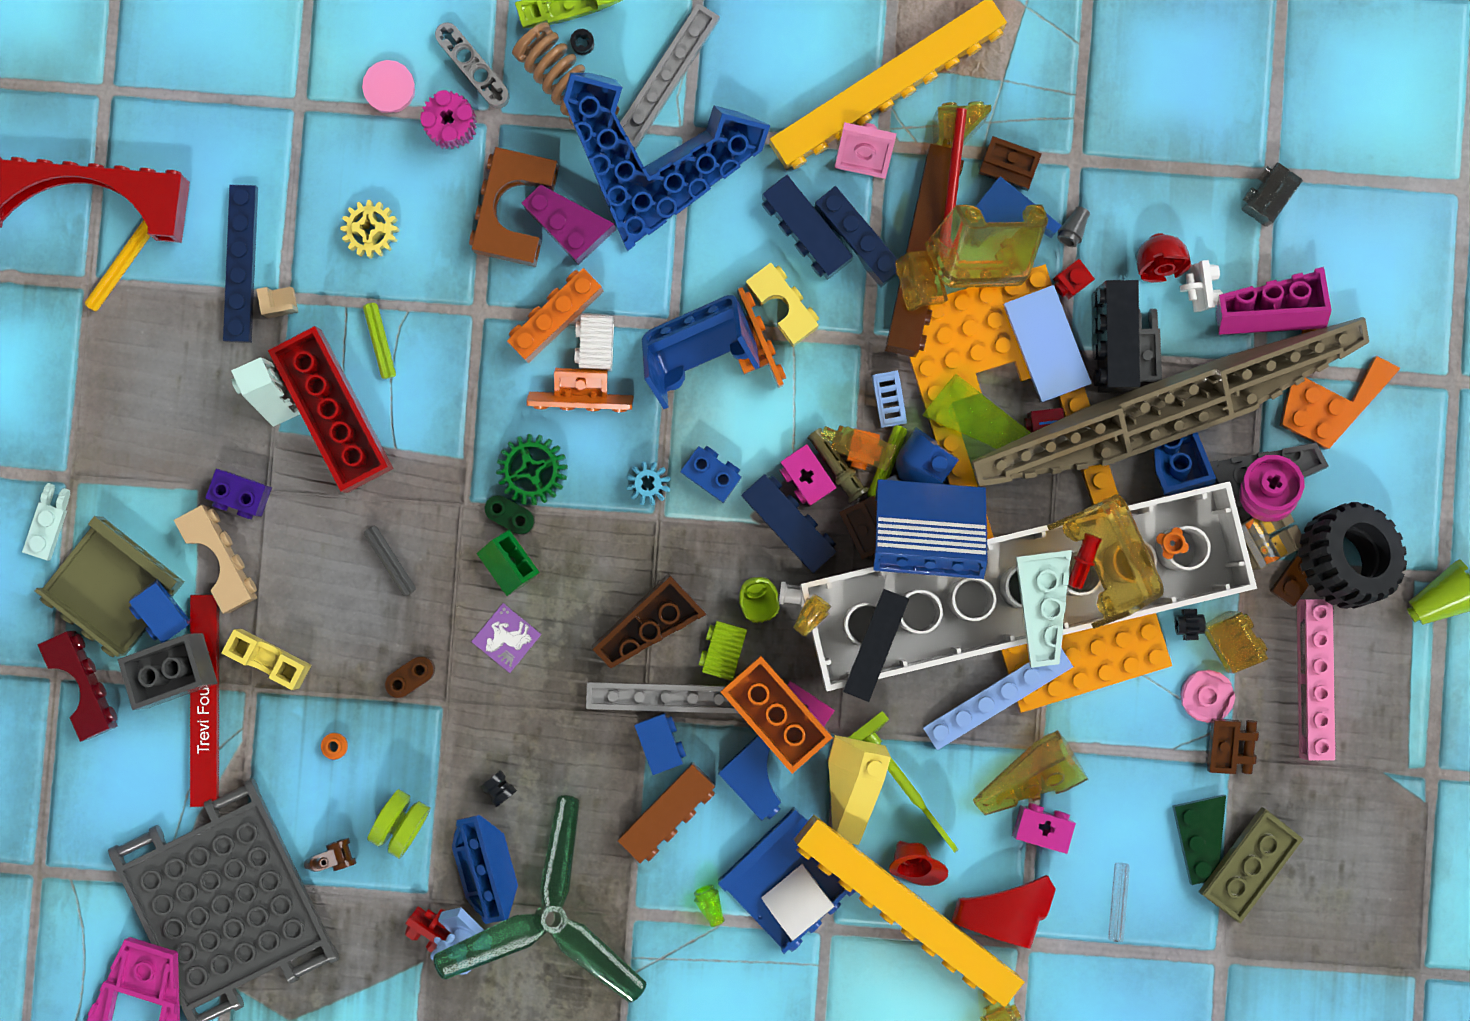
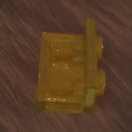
M935 250L908 252L895 261L896 273L900 279L903 299L908 311H914L920 306L943 304L948 301Z

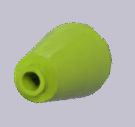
M1461 559L1451 564L1409 601L1410 607L1407 608V611L1414 622L1420 621L1424 625L1470 612V574H1466L1465 570L1468 567Z

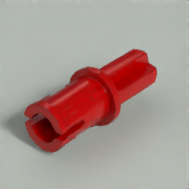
M1085 533L1077 556H1074L1076 561L1068 583L1071 587L1076 589L1083 588L1090 567L1095 566L1093 561L1102 541L1101 538Z

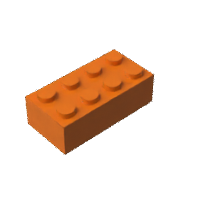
M761 655L720 691L792 774L833 738Z

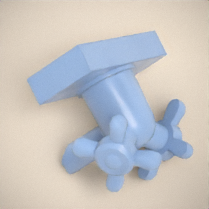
M461 907L442 911L438 921L451 934L447 936L446 941L441 940L440 937L434 938L437 949L432 951L430 957L436 963H439L444 958L456 960L458 968L448 972L450 977H454L457 974H468L473 967L480 965L479 959L468 963L466 958L468 951L473 952L490 948L493 938Z

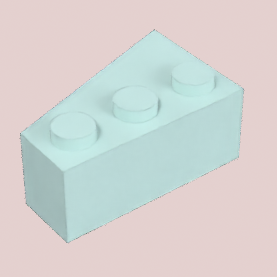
M260 357L231 370L234 376L231 381L238 394L241 393L273 427L300 415L274 363Z

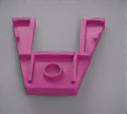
M128 937L123 941L110 968L112 970L99 990L101 992L96 1002L92 1004L87 1021H112L118 992L161 1005L159 1021H180L178 952Z

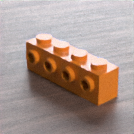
M584 268L580 271H573L567 277V284L562 289L556 288L547 297L548 302L542 308L539 306L534 308L527 316L529 320L523 326L518 324L508 334L510 338L507 342L527 363H530L604 292L602 286Z

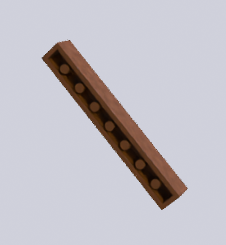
M930 144L927 152L885 347L887 352L916 358L919 350L924 351L927 335H922L924 325L929 326L932 310L928 309L929 300L935 299L938 285L933 284L935 275H940L941 270H938L940 253L938 240L939 237H942L952 148ZM961 160L959 176H961L964 160Z

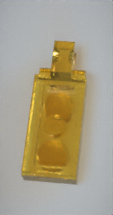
M825 426L820 436L833 442L831 448L836 450V452L883 471H887L896 448L895 445L848 426H839L837 431Z

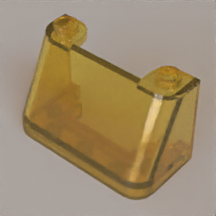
M956 205L925 243V247L941 282L951 288L1022 285L1030 276L1048 223V217L1043 205H1028L1022 213L1023 222L986 223L981 211L977 207Z

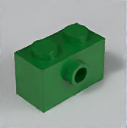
M510 530L491 540L476 553L506 596L525 586L540 573Z

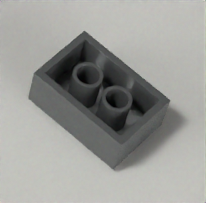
M203 633L185 634L117 659L132 710L151 708L218 684Z

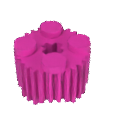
M446 90L438 91L433 95L434 98L429 97L430 101H426V106L422 107L424 112H421L420 119L424 131L431 141L442 149L444 147L446 149L448 147L454 149V146L459 148V145L469 144V140H473L472 135H476L474 129L477 128L475 124L477 120L474 110L467 99H464L462 95L459 96L458 93L453 94L452 91L449 93ZM452 117L454 119V121L451 124L447 122V124L445 125V120L447 118Z

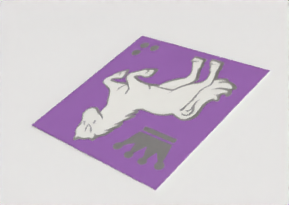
M502 603L471 642L511 673L542 634Z

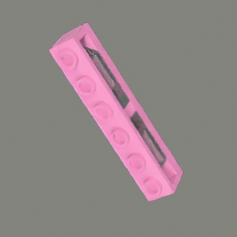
M1299 599L1297 602L1299 758L1305 760H1335L1336 752L1333 647L1334 608L1325 599Z

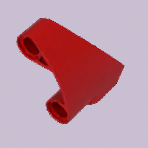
M1045 875L1005 891L977 897L958 898L951 922L982 935L1031 949L1039 921L1047 917L1056 888L1049 876Z

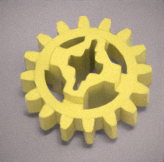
M367 200L366 206L357 202L358 209L354 210L349 207L350 217H342L347 223V226L340 227L341 231L347 233L342 239L344 242H351L348 248L351 251L357 249V255L360 257L365 252L370 259L373 258L374 252L382 257V249L386 248L391 251L390 241L397 242L393 233L399 232V228L393 226V224L398 220L395 216H390L392 211L388 207L383 210L381 202H378L375 207L371 200ZM376 214L381 215L386 223L377 222ZM363 215V217L358 222H356L357 219ZM370 224H372L375 229H372L370 234H368L365 229H369ZM354 235L362 236L364 245L358 243ZM382 236H384V238L382 239V241H380V242L377 244V241H378Z

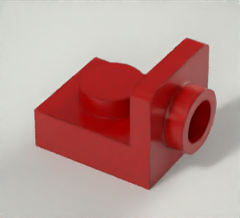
M1078 259L1056 275L1053 280L1056 291L1062 297L1066 296L1069 300L1094 281L1095 278L1081 260Z

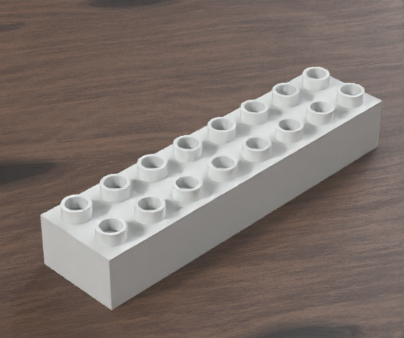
M1230 481L987 539L988 562L984 579L873 571V567L800 584L825 690L831 691L845 687L883 589L909 598V602L878 679L1027 644L1015 557L1072 550L1069 566L1070 577L1076 561L1074 556H1077L1085 533L1097 536L1102 541L1093 561L1095 566L1090 567L1083 588L1076 589L1069 584L1067 585L1063 635L1257 589ZM1178 527L1183 531L1182 535L1189 545V549L1186 553H1178L1172 559H1166L1162 556L1163 549L1157 543L1156 537L1160 533L1166 534L1171 532L1172 528ZM1171 541L1170 545L1174 546L1175 542Z

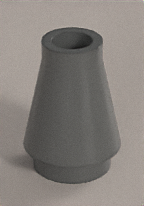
M1076 207L1074 212L1058 230V240L1068 247H1076L1078 243H1081L1090 212L1083 207Z

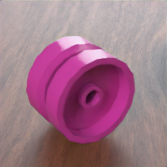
M1265 455L1256 459L1247 468L1239 488L1240 502L1245 511L1253 518L1264 522L1284 519L1296 508L1305 488L1304 476L1300 468L1289 458L1280 455Z

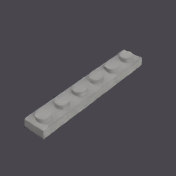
M699 3L694 7L620 122L635 150L720 20V16Z
M587 682L586 709L738 713L720 692L725 686Z

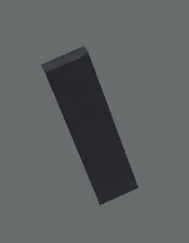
M883 589L843 689L844 693L867 702L870 701L909 598Z

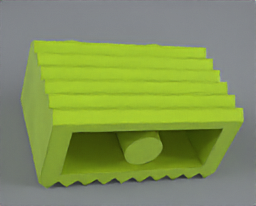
M716 621L715 626L710 624L706 640L711 641L708 651H702L699 665L703 666L702 672L732 681L747 629Z

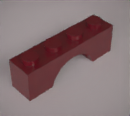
M66 631L37 644L48 669H61L68 672L79 685L80 702L75 712L69 718L80 742L90 740L118 727L116 723L117 714L113 707L107 703L105 698L107 696L106 689L96 678L94 673L96 672V667L84 651L85 642L82 636L77 634L76 631Z

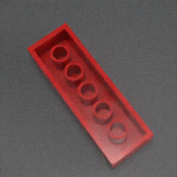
M314 326L268 350L340 492L349 493L394 469L321 329Z

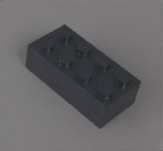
M1106 280L1096 288V292H1093L1092 296L1093 308H1097V318L1093 319V333L1097 334V344H1094L1093 358L1097 360L1098 370L1094 371V386H1098V393L1130 392L1140 387L1139 280Z

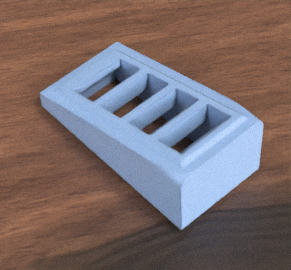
M898 370L872 375V385L881 428L907 424ZM893 380L894 385L880 387L879 385L880 382ZM895 391V396L885 398L881 396V393ZM897 401L898 406L883 408V404ZM899 412L900 417L885 419V414Z

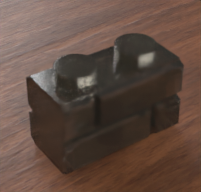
M1280 163L1274 164L1271 168L1266 166L1257 178L1261 181L1257 188L1251 187L1242 199L1246 202L1242 207V211L1255 218L1256 221L1265 227H1268L1275 221L1303 181L1302 178L1290 172L1288 168Z

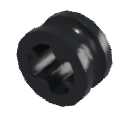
M578 29L571 35L570 42L575 53L587 55L592 52L595 44L591 32L586 29ZM579 37L589 39L587 40L588 45L586 47L583 45L576 46Z

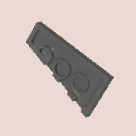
M1317 443L1289 447L1272 452H1261L1244 457L1238 456L1227 460L1210 461L1216 477V483L1221 484L1230 481L1237 508L1242 506L1239 488L1247 468L1258 458L1265 455H1280L1289 458L1300 468L1304 478L1329 467Z

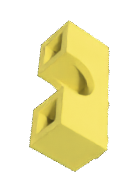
M769 263L746 281V287L761 306L771 299H780L786 303L789 312L777 324V327L791 346L794 347L818 329L817 321L819 317L811 307L805 308L801 302L803 296L795 286L789 287L785 281L788 277L779 265L774 267L772 263Z
M234 629L221 652L243 665H249L267 673L269 679L290 690L301 687L312 666L244 629Z

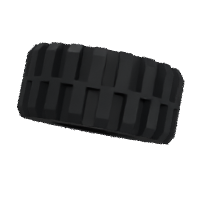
M1344 503L1318 514L1312 521L1307 523L1304 528L1305 533L1301 534L1299 541L1302 547L1298 549V556L1302 559L1300 564L1301 571H1305L1307 576L1305 580L1309 586L1312 585L1315 588L1314 592L1319 597L1324 596L1326 602L1331 605L1337 604L1339 608H1360L1388 598L1389 595L1398 589V584L1402 583L1405 575L1402 571H1405L1407 567V561L1404 560L1407 552L1406 546H1402L1401 540H1403L1401 533H1397L1394 528L1396 525L1392 520L1385 518V513L1379 509L1374 510L1375 507L1366 503ZM1344 537L1355 545L1360 554L1362 562L1361 574L1357 573L1346 560L1343 551Z

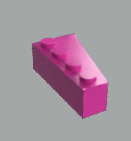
M1324 267L1316 268L1314 272L1305 275L1303 273L1294 274L1290 279L1283 281H1268L1266 285L1254 288L1250 286L1219 295L1216 308L1219 335L1326 328L1332 310Z

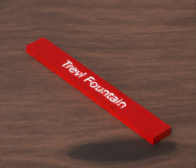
M190 595V634L203 633L218 684L190 693V807H204V802L210 799L214 801L219 798V606L213 595Z

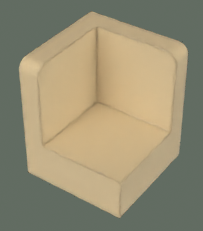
M268 287L256 289L262 316L273 318L298 313L294 288L286 287L271 290Z

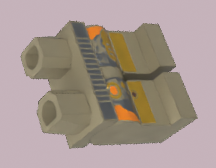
M1291 514L1284 519L1274 522H1264L1252 516L1241 522L1252 570H1260L1298 551L1302 547L1299 544L1301 532L1298 526H1288L1295 522Z

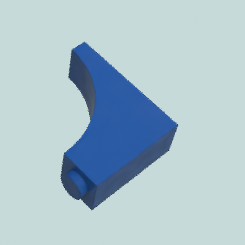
M1000 176L961 223L958 231L961 232L960 237L970 245L974 243L978 246L985 238L1005 228H1030L1052 238L1062 225Z
M757 735L718 771V774L762 821L765 817L770 820L780 811L781 808L778 805L781 803V799L773 790L768 777L767 760L770 748Z

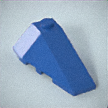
M1198 432L1154 448L1155 473L1164 495L1171 496L1214 485L1216 477Z

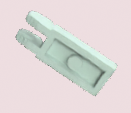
M50 483L45 485L41 494V502L38 503L22 553L49 561L52 558L67 513L66 507L71 493L68 489H62L57 498L56 507L51 506L55 485Z

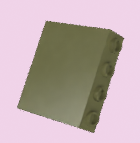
M94 516L88 523L91 526L90 530L43 588H36L35 592L41 596L39 600L43 604L61 612L60 617L69 624L73 625L75 623L82 629L80 631L82 635L91 641L96 640L103 645L101 649L111 657L126 656L146 631L145 628L148 627L142 618L138 620L130 611L129 606L131 604L129 600L131 597L155 580H159L173 597L185 581L107 519Z

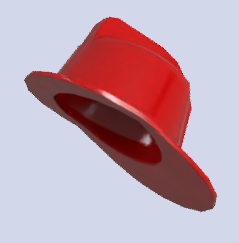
M899 841L896 844L894 861L889 865L891 874L921 886L937 885L948 877L946 865L933 859L925 845Z

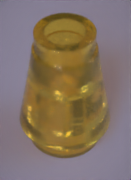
M813 594L811 598L806 599L793 628L807 637L830 614L828 611L831 605L818 595Z

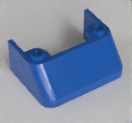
M734 295L724 296L652 328L642 338L644 379L663 409L669 407L667 392L682 386L685 380V371L730 351L735 359L749 358L755 370L760 368L757 344L742 307Z

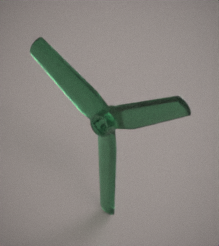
M561 795L557 798L540 886L542 906L534 914L515 915L436 953L433 957L434 966L442 979L454 977L529 948L544 934L550 933L559 949L627 1002H634L642 995L647 985L646 981L584 924L568 919L565 911L562 909L570 888L580 803L577 798L570 795ZM549 912H552L555 917L554 923L551 926L546 924V916Z

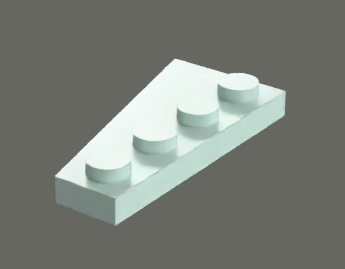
M1072 550L1015 557L1031 668L1060 663L1063 620L1066 610V593L1069 583V566Z

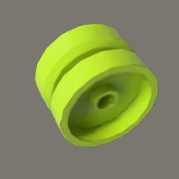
M400 789L396 790L384 805L367 837L368 841L379 847L385 844L390 836L393 835L388 844V853L398 859L405 854L431 810V807L418 801L406 813L410 804V795Z

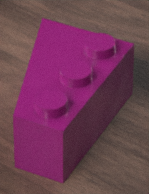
M542 185L537 187L521 202L526 211L578 265L616 230L614 223Z

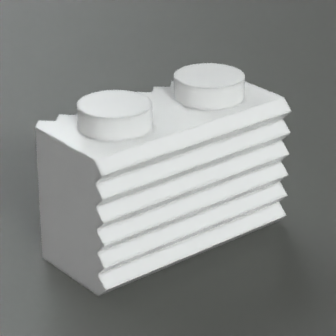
M581 315V322H576V337H580V348H575V363L579 364L580 369L612 371L614 317Z

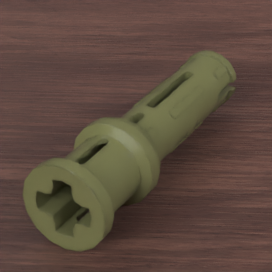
M822 428L817 429L807 437L836 476L835 483L840 485L848 495L849 503L854 502L869 491L868 487H864L855 475L856 470L852 467L849 468L822 431Z

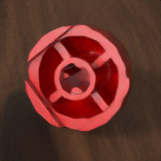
M1163 233L1152 235L1141 245L1136 256L1138 273L1141 279L1146 282L1167 281L1164 276L1172 274L1177 278L1191 267L1190 255L1186 245L1178 237Z

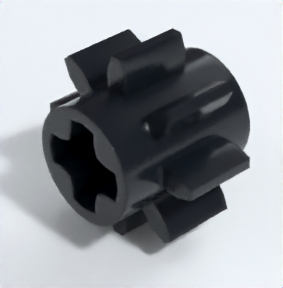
M1182 609V615L1175 616L1176 634L1183 635V640L1186 641L1199 640L1198 634H1205L1206 630L1204 615L1197 614V609Z

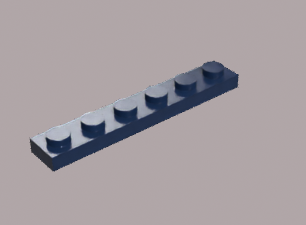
M229 185L224 342L252 343L258 187L256 185Z

